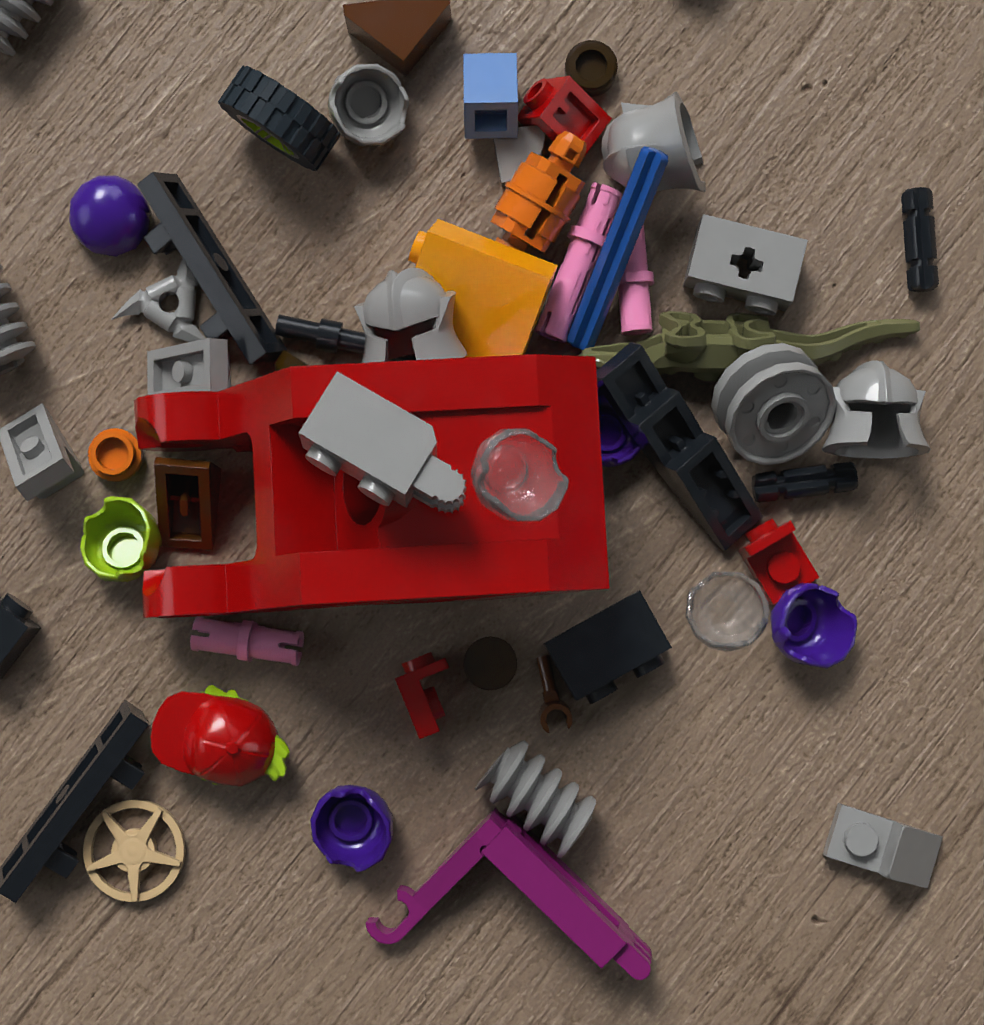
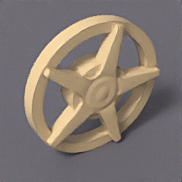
M143 799L124 800L104 809L89 826L83 844L85 868L93 883L106 895L126 902L149 900L168 889L180 874L186 854L184 834L175 817L161 805ZM128 808H140L153 812V815L142 828H131L125 830L111 816L117 811ZM160 817L169 826L176 844L175 857L157 851V843L152 832ZM105 822L115 840L112 844L111 854L95 862L93 855L94 840L100 826ZM152 863L173 866L169 875L161 884L153 889L140 892L141 871L148 868ZM116 864L118 868L128 872L130 892L122 891L109 884L99 873L98 869Z

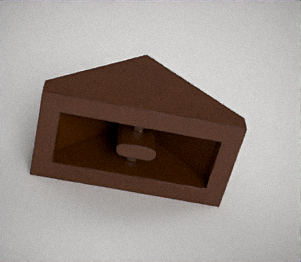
M378 0L343 5L348 33L405 77L451 21L450 0Z
M155 458L154 475L158 528L162 539L161 546L213 550L222 470L220 467L209 461Z

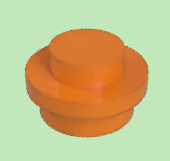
M111 428L100 432L92 440L88 450V460L92 470L102 479L111 482H121L131 478L140 468L143 459V452L138 449L137 438L128 431L119 428Z

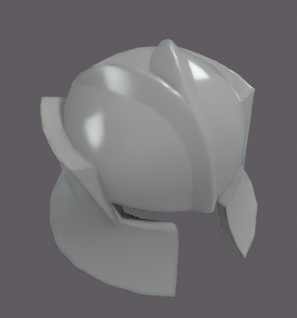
M678 92L672 93L663 101L654 105L621 102L623 114L615 118L607 126L602 138L601 149L605 172L626 188L640 150L644 146L652 147L668 155V164L656 192L666 189H693L705 192V181L700 180L695 165L703 164L702 155L690 115Z
M408 268L400 273L394 270L388 271L384 281L378 283L367 294L365 302L354 306L366 339L364 356L361 363L387 362L390 359L409 354H415L416 360L465 357L467 351L458 339L453 327L456 292L452 290L444 291L440 283L435 281L433 276L420 268Z
M872 360L861 364L852 373L840 380L836 387H833L836 408L829 435L822 447L823 452L853 458L883 459L916 456L929 453L931 450L920 425V413L926 391L916 390L910 379L896 370L890 369L883 361Z

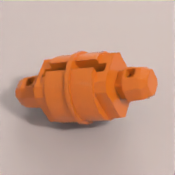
M564 131L556 137L549 147L548 151L551 155L548 159L530 152L526 161H521L510 182L507 181L505 183L506 189L495 206L497 211L490 221L506 231L502 239L497 237L495 241L522 252L530 245L544 254L550 243H555L566 223L569 224L571 220L569 217L581 198L579 194L586 184L570 173L573 167L579 168L586 153L587 143L570 132Z

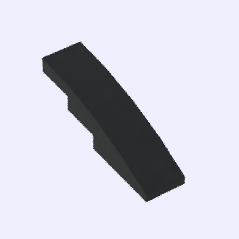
M630 342L597 370V385L621 422L682 504L720 549L726 551L763 518L762 513L717 438L703 432L680 392L666 386L642 345Z

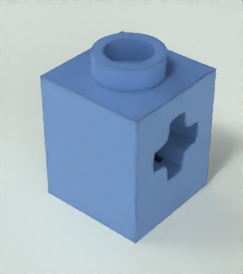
M517 53L463 54L465 139L518 138Z

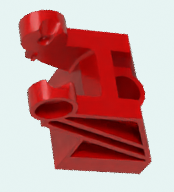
M526 354L290 366L218 392H169L146 395L134 400L135 430L138 449L187 452L234 449L236 452H253L257 532L256 554L251 560L229 564L166 567L163 570L144 571L142 587L143 618L200 617L365 605L486 601L610 589L595 356ZM337 371L433 426L437 441V458L451 465L452 470L458 469V473L463 474V480H466L464 485L466 487L464 493L466 499L463 500L464 505L459 507V511L454 510L453 514L451 512H446L445 514L444 511L438 512L437 507L431 508L414 497L407 507L392 500L389 506H384L363 494L357 488L360 481L342 470H339L336 476L330 475L311 464L305 458L308 451L302 447L298 433Z

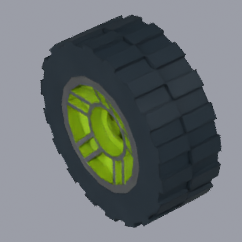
M243 65L218 101L220 107L246 130L290 160L312 171L319 169L341 135L335 125L308 102L301 99L297 94L279 82L249 66L245 67Z

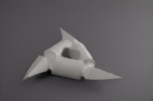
M184 259L181 261L176 276L171 275L146 287L145 291L140 289L111 319L138 315L142 312L144 317L165 331L173 332L172 337L188 342L206 339L196 325L192 324L195 318L197 291L194 287L198 285V281ZM169 295L178 296L179 306L175 312L169 313L162 310L161 302L165 297Z

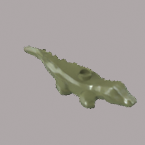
M668 311L659 314L658 323L662 327L661 334L635 343L643 346L660 375H673L678 371L694 373V377L700 380L718 381L724 370L737 358L762 345L785 343L801 348L818 367L819 364L829 360L837 361L843 353L849 350H859L862 345L868 343H882L885 339L893 337L906 338L908 335L920 331V322L911 319L870 320L849 324L820 334L804 335L769 328L768 318L761 315L736 312L727 315L726 320H702L693 313ZM630 342L585 348L579 356H595L596 369L598 370Z

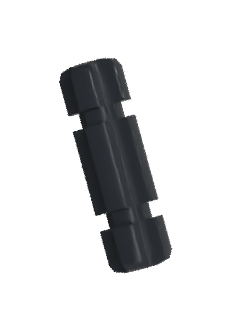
M915 187L905 190L901 196L902 214L907 215L906 221H903L906 263L911 264V268L906 271L907 287L911 292H928L937 288L939 284L938 266L933 265L934 259H937L934 216H929L930 210L934 209L933 193L930 188Z
M843 462L830 465L828 469H826L825 465L783 470L780 471V475H776L775 471L757 473L752 476L751 485L755 501L761 503L776 501L779 499V496H783L784 499L824 495L832 489L834 493L852 491L858 487V476L854 463Z

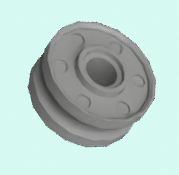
M778 343L762 345L750 350L729 365L714 387L711 407L716 423L728 435L729 442L733 448L747 461L769 465L785 463L796 458L820 441L833 421L836 399L833 386L819 372L818 367L801 348Z

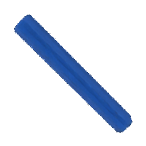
M646 146L640 150L567 337V342L575 348L584 350L585 348L594 347L668 164V155L660 150Z

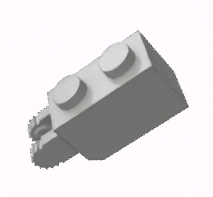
M337 371L298 433L302 447L308 451L305 458L311 464L330 475L336 476L339 470H342L360 481L357 488L367 497L384 506H389L392 500L407 507L414 497L431 508L437 507L438 512L444 511L445 514L446 512L453 514L454 510L459 511V507L464 505L463 500L466 499V495H464L466 480H463V474H459L458 469L452 470L451 465L437 458V441L433 426Z

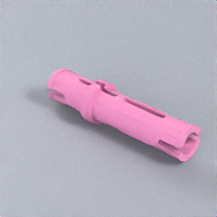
M592 183L577 225H571L567 237L571 240L547 298L543 313L535 327L534 332L566 344L572 322L623 196L620 191L604 184Z

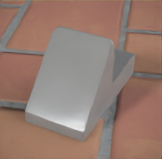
M206 338L147 351L148 395L185 391L218 392L231 387L230 353L228 352V340Z
M43 403L0 428V442L15 487L27 502L36 496L44 499L83 475L84 471L80 462Z
M838 803L822 854L826 857L879 873L891 880L928 888L943 836Z

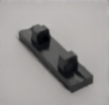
M152 172L140 181L137 186L160 221L155 228L144 236L145 241L156 255L158 253L168 255L178 249L217 311L200 325V329L205 337L226 340L233 337L249 364L273 362L280 356L283 349L288 351L281 338L275 335L274 327L177 174Z
M124 700L1 865V895L16 903L43 866L64 878H68L79 863V859L76 856L77 852L63 843L62 840L109 777L133 790L145 774L141 769L142 765L127 755L149 725L144 718L143 711L127 700Z

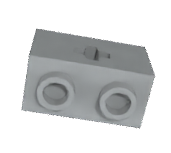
M703 214L697 225L683 286L694 289L693 295L702 300L721 303L724 302L725 297L746 302L745 308L749 311L763 315H776L777 310L785 311L794 300L808 240ZM739 258L748 260L747 269L751 273L747 279L738 277L739 268L735 265Z

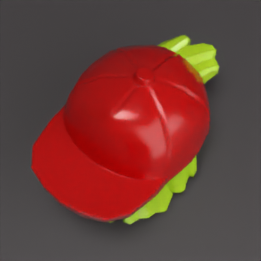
M209 685L205 692L182 691L167 697L158 709L152 724L151 748L161 764L183 773L198 776L204 781L212 782L213 785L241 787L260 779L265 774L272 781H277L279 777H284L286 774L285 758H288L290 754L287 744L279 737L278 731L269 715L261 707L240 698L235 690L231 689L226 693L214 685Z

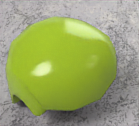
M110 496L104 499V506L98 512L84 518V535L81 539L80 549L85 566L104 581L129 582L142 576L144 571L149 570L154 565L162 539L156 519L132 498Z

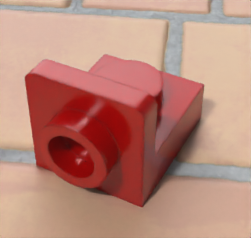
M570 76L543 78L537 81L525 94L523 102L526 105L518 114V121L523 126L537 125L552 141L564 131L574 134L587 143L585 155L612 119Z
M773 518L747 532L745 535L750 543L738 550L770 605L777 603L786 590L800 583H811L819 578L793 534L796 528L791 520L777 526Z
M432 652L402 663L405 674L395 678L419 739L439 732L440 728L437 719L446 716L434 686L424 690L420 681L423 678L449 668L446 658L435 662Z

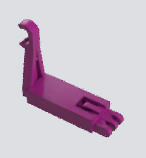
M496 807L416 891L405 885L399 886L397 889V899L407 905L409 914L396 927H385L379 917H369L366 921L367 931L376 941L383 944H394L400 941L485 855L601 969L613 958L636 980L647 978L651 971L652 951L650 947L560 858H557V855L547 845L543 846L540 844V839L531 830L526 832L523 829L524 823L516 815L506 818Z

